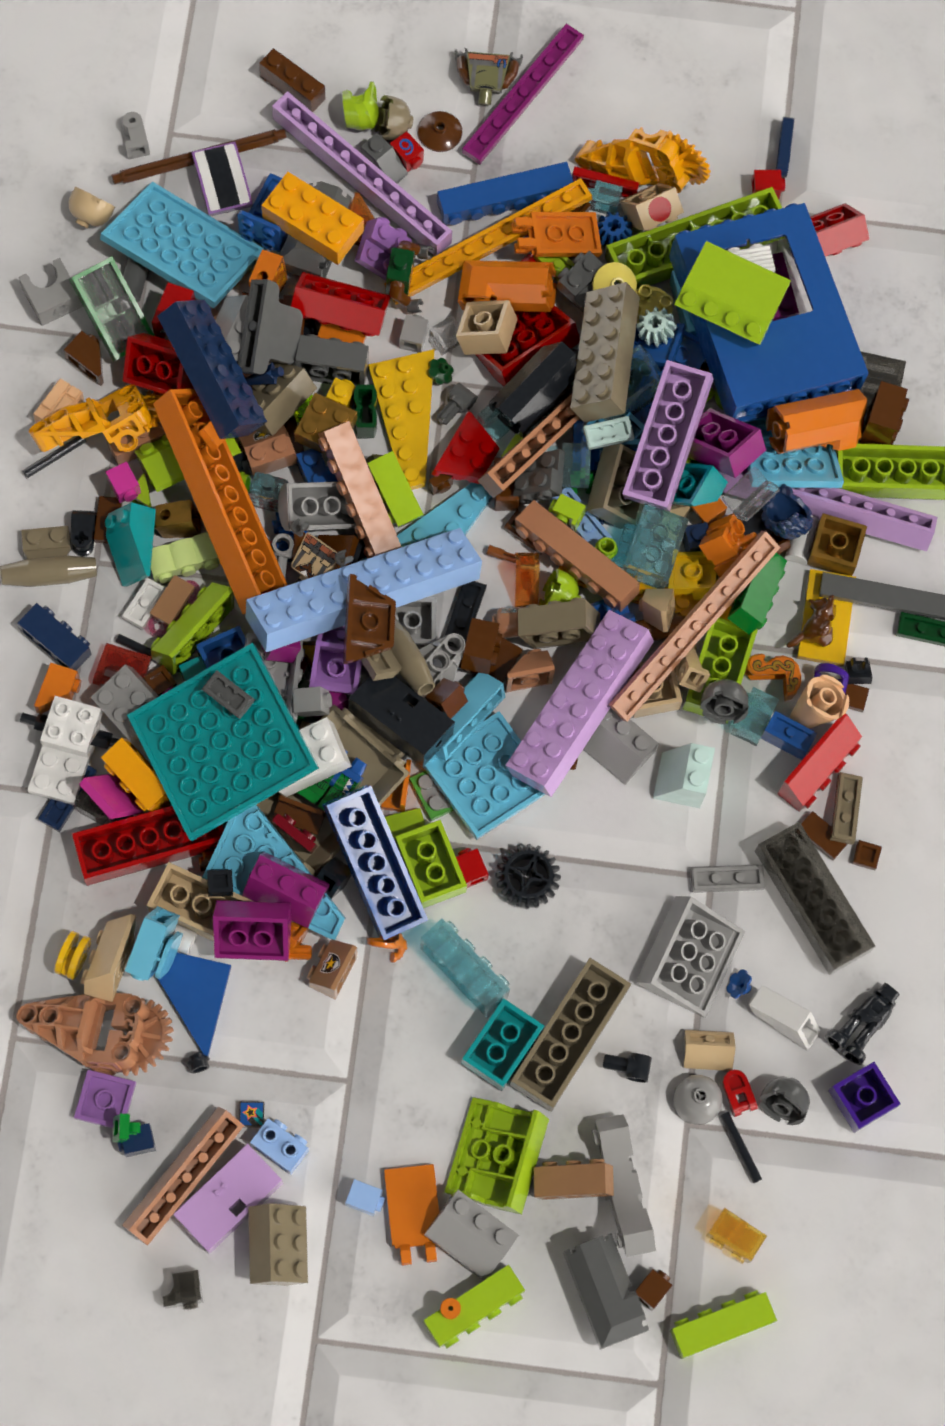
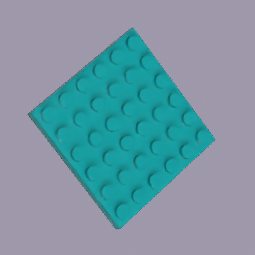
M253 643L127 715L191 841L319 769L260 653ZM216 670L255 699L241 719L202 690Z

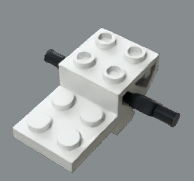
M55 696L48 716L44 714L33 716L22 713L20 722L34 725L33 729L43 732L40 739L42 748L27 790L28 793L75 805L81 788L79 783L84 779L88 763H91L96 746L108 749L109 746L112 747L119 740L113 737V733L99 730L102 718L101 708Z

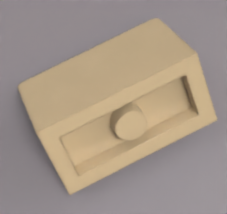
M685 1030L684 1068L733 1070L736 1048L734 1032Z

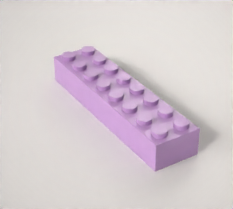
M608 610L505 766L513 777L550 797L553 796L611 708L608 704L626 685L654 643L647 628Z

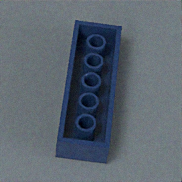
M205 300L176 301L157 316L220 440L249 436L267 422L263 409L257 403L252 388L248 385L241 367L237 364L232 354L231 347L222 335L221 328L216 323L211 309Z

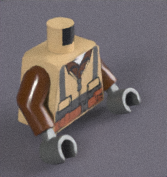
M299 518L291 522L290 528L294 533L291 567L300 573L295 583L347 566L348 563L353 561L352 556L345 558L346 549L336 552L312 534L307 532L305 535L304 531L309 528L308 522L302 523L301 526L299 525Z

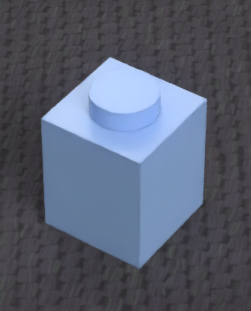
M354 1179L345 1205L374 1216L375 1212H380L385 1201V1197H382L383 1190Z

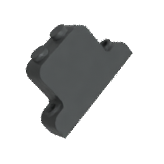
M251 279L238 361L243 374H264L267 370L268 362L292 364L296 359L303 320L302 313L297 308L280 303L279 286L276 282L268 279Z

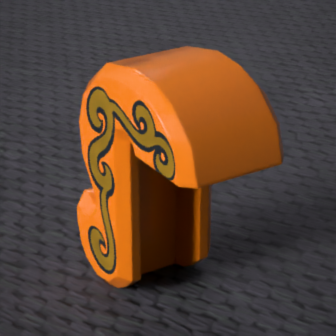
M762 653L752 655L747 663L746 676L750 680L783 679L784 702L792 700L801 685L799 665L792 658L784 655L776 656L768 662L764 661L765 655Z

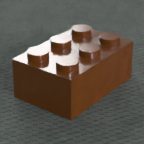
M884 381L880 382L869 407L863 426L862 437L858 444L893 445L901 429L902 417L909 403V398H906L908 389Z

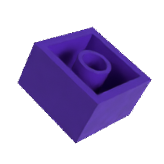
M875 1062L838 1082L828 1090L854 1133L901 1105Z

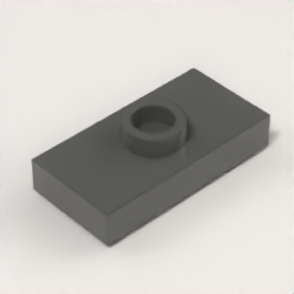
M217 670L202 688L204 692L239 719L242 718L255 701L254 698Z

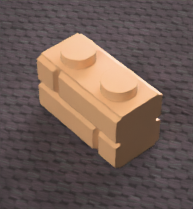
M59 379L34 412L35 422L41 421L65 406L83 403V392L73 385L71 386L63 379Z

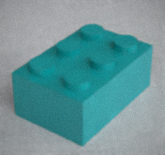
M503 998L462 1058L461 1064L500 1091H503L543 1032L544 1025Z

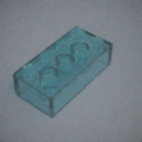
M440 919L420 938V949L488 1018L496 1010L503 998L508 999L510 992L508 986L510 983L502 974L497 976L491 968L493 966L484 956L480 958L474 952L475 946L467 938L463 940L457 934L459 930L451 921L446 923L443 919Z

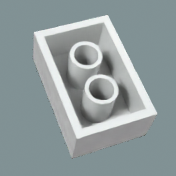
M327 717L300 729L319 769L279 791L284 796L288 797L352 767L336 727Z

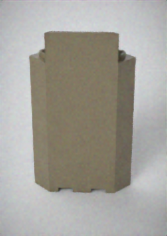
M333 705L329 709L330 715H324L320 720L327 717L334 723L344 749L349 752L347 756L351 764L356 757L367 764L365 772L361 776L364 779L358 788L364 785L372 786L378 803L381 806L410 774L403 767L406 762L402 757L405 754L355 717L345 707L341 711L337 706ZM277 792L256 804L314 877L341 850L327 815L324 817L318 835L311 833L316 838L314 843L318 846L311 854L272 822V817L279 801V795L284 796L283 794ZM297 792L287 797L322 810L318 805L313 804Z

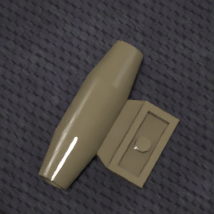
M68 526L21 530L23 554L27 559L0 566L2 585L36 587L69 584L97 576L95 557L68 556L71 551Z
M395 618L393 648L361 659L373 681L394 678L396 674L400 673L418 695H427L435 688L427 662L408 631Z

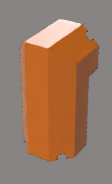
M464 260L458 303L461 309L464 310L467 302L509 300L514 311L550 312L551 308L555 305L557 291L556 283H553L552 277H556L555 267L552 262Z
M859 389L774 406L767 410L766 429L767 431H772L773 437H769L770 444L777 454L816 446L826 447L827 444L833 445V449L837 451L855 448L858 444V439L860 441L862 437L867 398Z

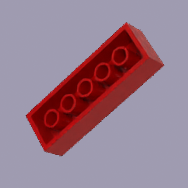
M173 806L72 833L84 881L89 886L164 865L168 862L171 863L200 855L203 851L214 850L224 829L221 824L191 841Z

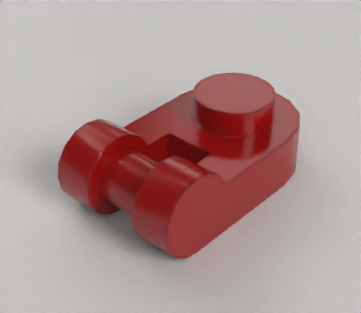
M740 1070L727 1072L722 1084L733 1116H740L746 1110H757V1102L746 1075ZM744 1094L745 1101L738 1103L736 1096Z

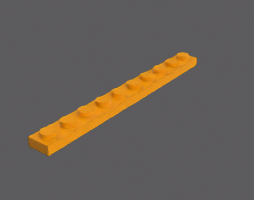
M580 178L432 257L431 260L417 265L413 268L408 296L412 297L462 270L464 260L479 261L511 244L518 238L527 235L528 231L523 234L512 233L511 224L514 223L515 217H529L531 212H570L591 201L592 194ZM392 299L395 305L399 304V302Z

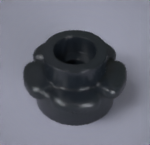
M196 1053L189 1057L186 1066L192 1074L200 1073L210 1067L208 1063L210 1058L209 1056L204 1057L203 1053Z

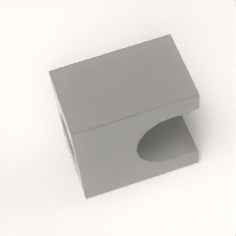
M60 258L53 261L57 280L50 287L39 288L33 285L27 274L19 276L21 288L42 326L83 307L69 281L71 277Z

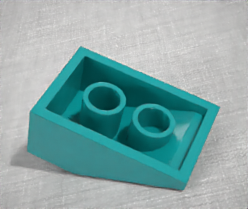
M132 502L109 513L105 520V527L107 528L106 538L122 586L125 587L150 576L156 509Z

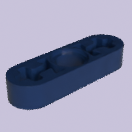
M784 116L781 123L776 170H781V177H787L794 127V118Z

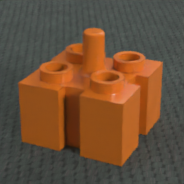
M734 513L710 523L706 531L707 535L703 537L699 544L708 561L712 560L714 563L713 569L719 578L757 536L755 532L744 535V525L741 520L737 519Z

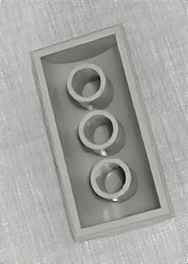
M337 482L285 483L280 489L278 512L281 525L286 531H292L290 524L298 518L300 519V526L302 523L308 522L309 528L307 530L355 528L356 523L354 518H351L347 513V502L344 495L342 496L339 493L336 485Z

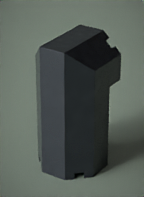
M562 341L543 346L489 402V408L492 412L497 409L499 412L497 418L513 433H519L520 437L523 438L560 399H565L573 391L576 353Z

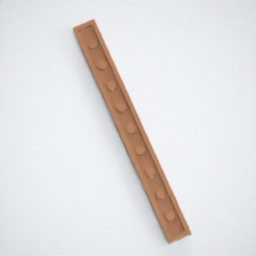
M761 531L608 704L623 721L628 722L781 548L766 531Z

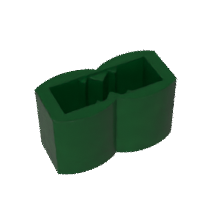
M357 385L354 390V410L357 411V422L354 426L357 438H374L377 432L376 388L374 385Z

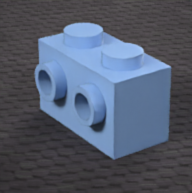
M268 1118L250 1144L288 1174L292 1175L309 1152L308 1147L305 1146L308 1142L298 1134L292 1136L286 1132L288 1127L278 1119H275L273 1122Z

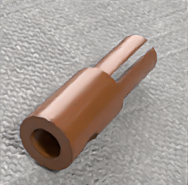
M492 545L488 547L486 555L516 564L519 561L518 555L506 552L504 549Z

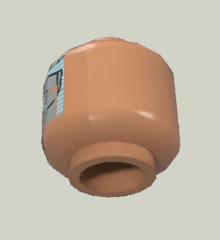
M499 608L497 613L493 614L492 622L500 623L498 633L502 634V638L519 637L518 609L520 608Z

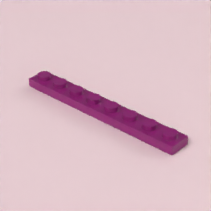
M566 23L462 148V153L480 165L584 40V35Z

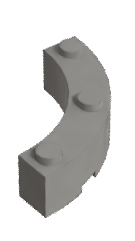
M621 1114L596 1119V1130H592L594 1144L599 1145L601 1159H604L605 1163L613 1166L614 1196H607L605 1200H610L618 1229V1233H616L618 1247L624 1249L626 1257L654 1252L656 1247L653 1228L646 1208L643 1209V1197L636 1169L634 1170L632 1159L629 1158V1156L633 1155L629 1126L625 1116Z

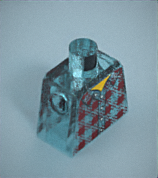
M255 472L248 492L253 506L278 512L279 492L283 484L289 483L288 480L270 474Z

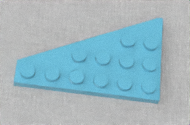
M254 805L228 821L202 878L207 879V870L232 869L233 892L242 896L249 876L260 854L264 851L310 875L312 874L260 808ZM325 893L308 929L329 939L336 940L346 917L327 893Z

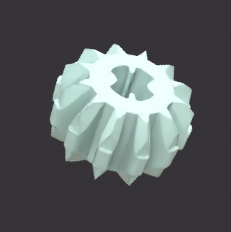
M656 306L653 312L646 309V316L639 315L640 323L637 324L640 339L645 340L648 346L653 342L657 348L660 342L667 345V338H674L673 331L676 330L674 316L671 313L668 314L665 308L660 312Z

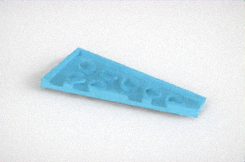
M470 483L398 534L397 537L401 546L404 547L461 528L466 535L493 497L481 484Z

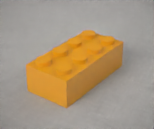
M290 172L284 175L261 205L263 219L278 225L282 231L339 265L364 232V218Z

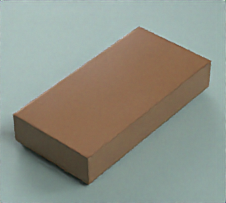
M174 575L151 610L150 616L169 626L183 609L194 592L195 586Z

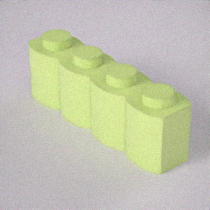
M208 532L192 538L181 539L168 545L152 548L151 572L155 582L168 583L174 575L188 577L195 574L199 569L212 570L220 564Z

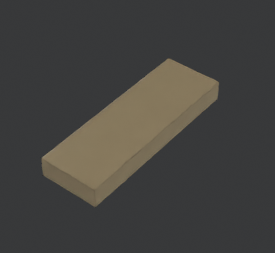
M839 772L830 840L851 845L855 843L863 777Z

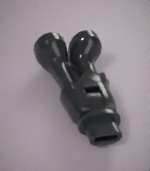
M884 983L880 989H875L873 994L866 997L857 1008L852 1010L853 1012L848 1015L850 1017L849 1021L839 1031L831 1029L826 1033L825 1039L835 1050L841 1051L860 1025H866L842 1053L847 1060L859 1066L862 1065L866 1059V1054L863 1051L866 1044L876 1031L880 1030L887 1022L892 1013V1008L896 1005L895 1001L900 995L899 992L889 984Z

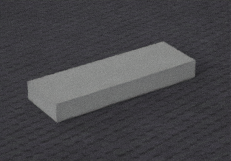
M763 865L692 867L690 869L692 893L765 889Z

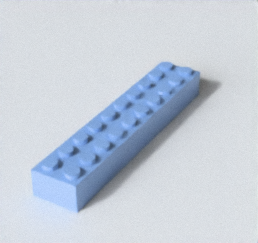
M461 528L246 599L245 618L264 650L269 652L344 626L347 584L350 574H355L358 576L356 579L368 587L372 585L381 594L395 600L397 608L478 580L480 578L482 560Z

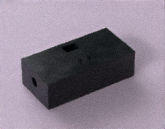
M369 676L349 697L348 711L422 768L453 735L455 721L395 676L394 678L375 681Z

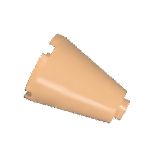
M828 675L814 677L807 683L790 714V719L809 729L841 718L848 710L849 696L848 694L845 695L842 683L834 677Z

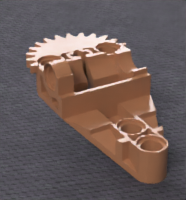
M116 993L113 1002L82 994L27 1003L18 1009L16 1015L17 1021L31 1034H37L42 1040L48 1041L64 1053L80 1061L85 1067H90L93 1071L112 1076L116 1072H122L124 1076H128L130 1071L136 1076L140 1067L146 1073L147 1064L155 1067V1058L163 1060L164 1057L160 1052L169 1051L165 1043L173 1041V1038L167 1035L174 1032V1029L168 1026L172 1023L170 1017L166 1018L169 1013L166 1010L161 1011L163 1007L159 1003L154 1007L155 1002L150 999L146 1004L144 998H139L132 994ZM114 1010L111 1026L116 1030L109 1031L105 1051L96 1050L105 1011Z

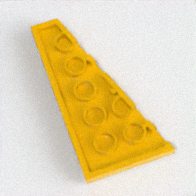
M435 349L368 365L372 383L376 388L377 401L391 451L394 452L412 490L425 487L433 381L427 372L430 369L429 362L434 359Z

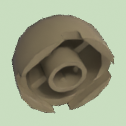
M384 95L380 99V101L384 102L382 107H379V117L374 130L375 132L379 131V135L385 141H394L408 131V129L412 128L413 116L407 103L402 99Z

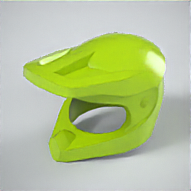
M370 81L365 93L359 96H352L353 94L349 90L342 91L346 128L372 130L379 117L375 83Z

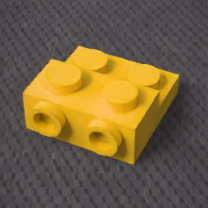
M702 551L671 552L668 589H674V595L693 594V600H701L718 581V575L713 569L714 563L712 560L708 561Z

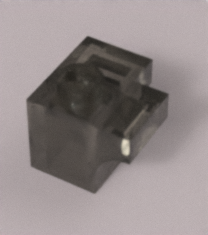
M198 1270L173 1274V1289L168 1295L163 1296V1303L166 1309L183 1306V1310L198 1308V1303H204L200 1272Z

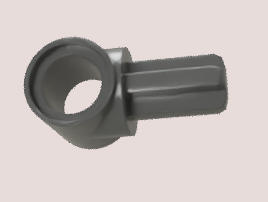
M460 382L457 383L447 396L448 404L437 415V419L441 424L447 425L458 412H468L477 401L478 396Z

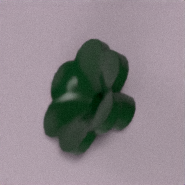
M433 359L429 362L428 376L434 379L437 385L448 384L452 381L454 369L447 363L446 359Z

